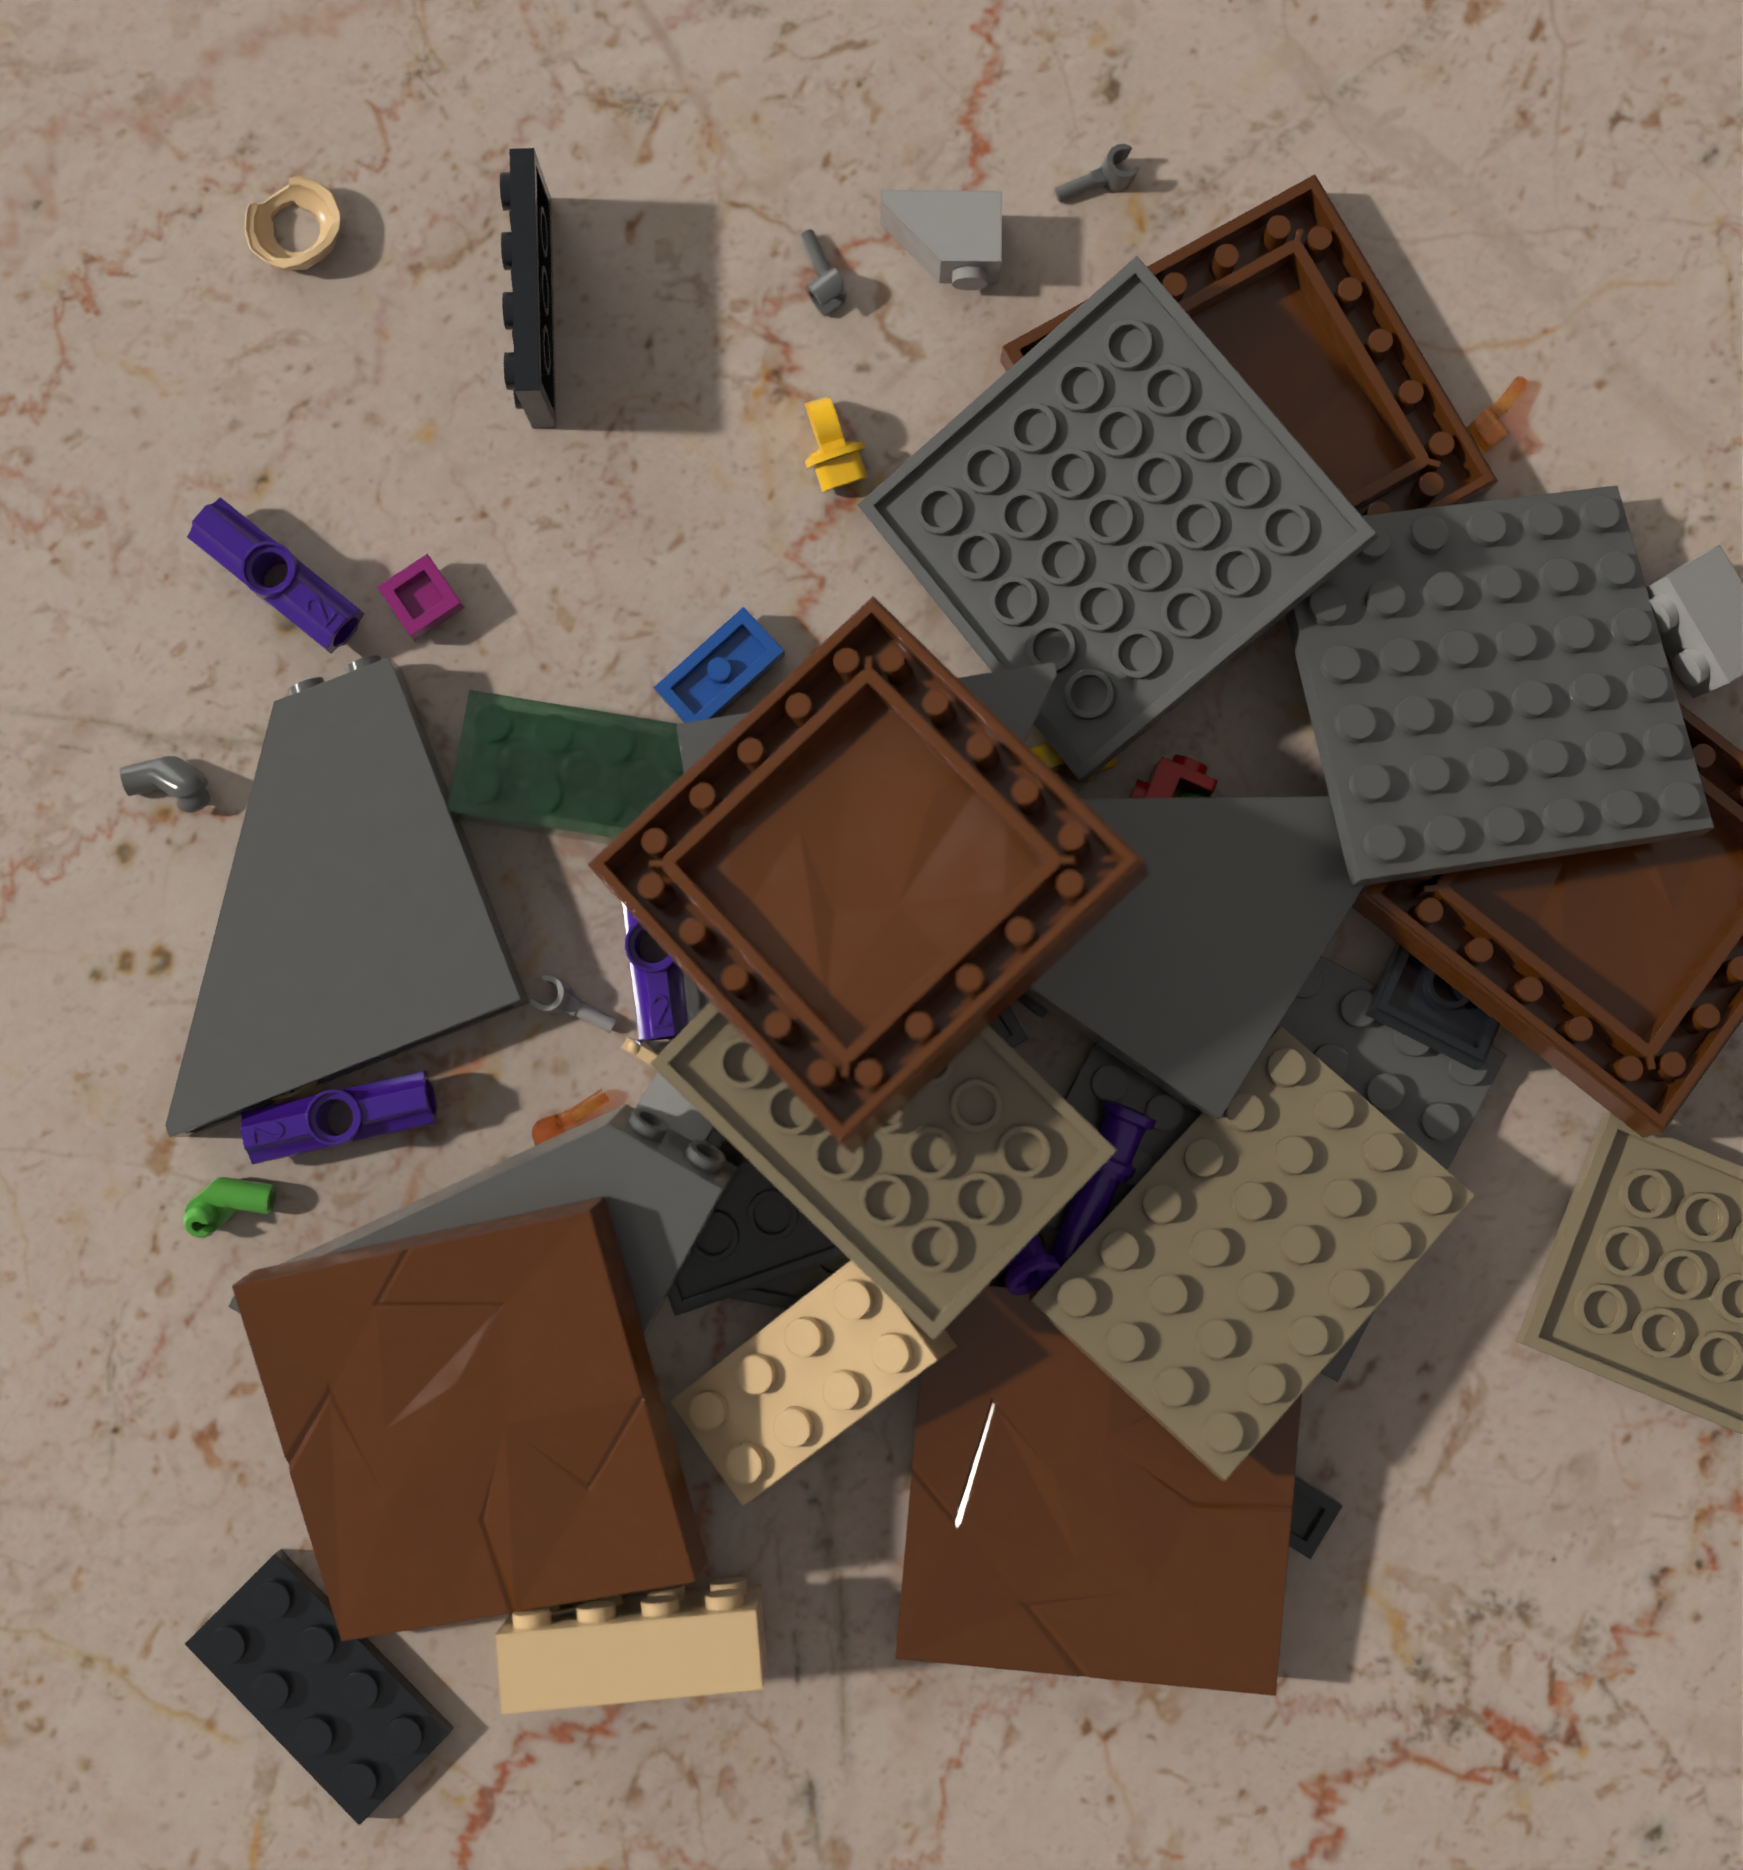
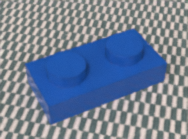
M742 607L653 688L684 723L716 718L785 656V652L755 618Z

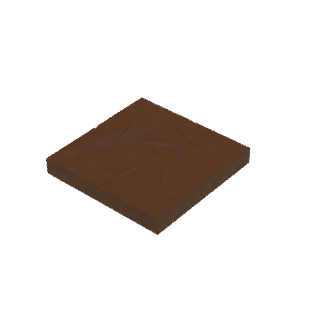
M1315 174L1147 266L1361 516L1471 503L1487 494L1498 482ZM1084 302L1004 345L1000 362L1006 372Z
M874 596L587 864L841 1146L853 1154L1149 875L1145 861Z
M1681 703L1679 705L1714 828L1704 835L1370 884L1364 886L1352 905V908L1463 996L1467 997L1488 1016L1498 1021L1502 1027L1642 1138L1664 1132L1743 1021V752Z
M604 1196L256 1269L232 1285L281 1447L289 1464L290 1476L341 1641L696 1582L708 1558Z
M992 1279L945 1328L957 1347L920 1374L895 1659L1067 1676H1087L1098 1679L1276 1696L1302 1393L1225 1481H1221L1030 1304L1031 1299L1042 1288L1025 1295L1016 1296L1010 1294L1004 1283L1005 1280Z

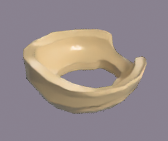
M293 176L289 178V184L265 201L260 203L250 202L245 213V236L250 250L265 263L282 270H306L320 262L333 251L339 235L341 211L334 194L319 181L302 176ZM296 204L305 211L311 212L320 223V235L317 242L311 248L302 252H291L283 249L275 237V224L272 221L274 216L283 208Z

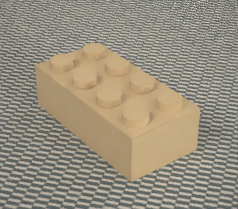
M849 1261L671 1399L670 1403L743 1507L954 1350L957 1345L945 1329L932 1340L855 1263Z
M741 1576L723 1577L711 1580L709 1582L710 1589L685 1591L684 1584L650 1589L647 1590V1595L622 1597V1594L511 1612L495 1634L501 1715L763 1690L768 1652L762 1584L747 1585V1578Z

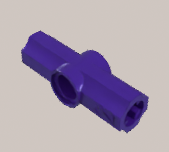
M220 497L215 502L205 505L193 519L191 530L187 535L190 541L326 651L333 653L337 648L345 645L358 630L359 622L364 615L358 607L299 561L286 547L273 540ZM287 564L288 571L285 580L278 586L272 588L265 587L264 578L267 571L274 565Z
M623 905L626 929L625 951L630 961L639 1041L675 1038L692 1021L686 973L669 955L663 961L657 963H647L641 958L639 952L640 942L648 934V931Z
M421 1071L341 1090H326L315 1096L241 1112L242 1123L240 1130L244 1149L247 1151L251 1163L255 1165L339 1145H351L365 1139L438 1123V1106L434 1087L431 1084L428 1072ZM340 1100L345 1101L353 1113V1121L350 1128L341 1135L335 1133L328 1124V1112L332 1105Z

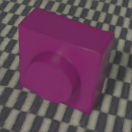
M428 554L377 586L414 641L465 608Z

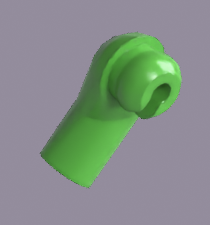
M229 1177L216 1178L186 1205L183 1218L184 1228L194 1237L205 1238L212 1235L216 1229H219L239 1210L270 1214L275 1203L276 1186L275 1184Z

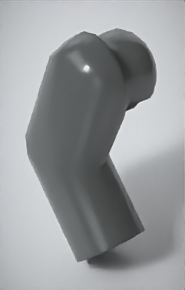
M165 756L120 768L121 782L128 796L162 789L168 795L176 797L178 808L186 813L199 811L205 808L210 801L209 792L205 788L208 785V781L203 772L177 756Z

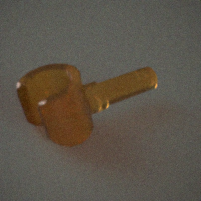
M1517 376L1497 402L1483 410L1466 427L1482 455L1510 434V431L1500 418L1509 411L1529 384L1525 378Z
M601 1088L569 1110L566 1109L561 1113L537 1121L532 1130L535 1146L566 1132V1126L577 1123L608 1103L610 1100Z

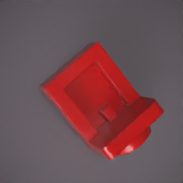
M1175 754L1172 760L1165 757L1160 758L1154 766L1148 782L1137 779L1129 798L1172 797L1175 788L1184 792L1193 791L1210 796L1213 794L1218 781L1206 775L1208 768L1204 764L1192 758Z

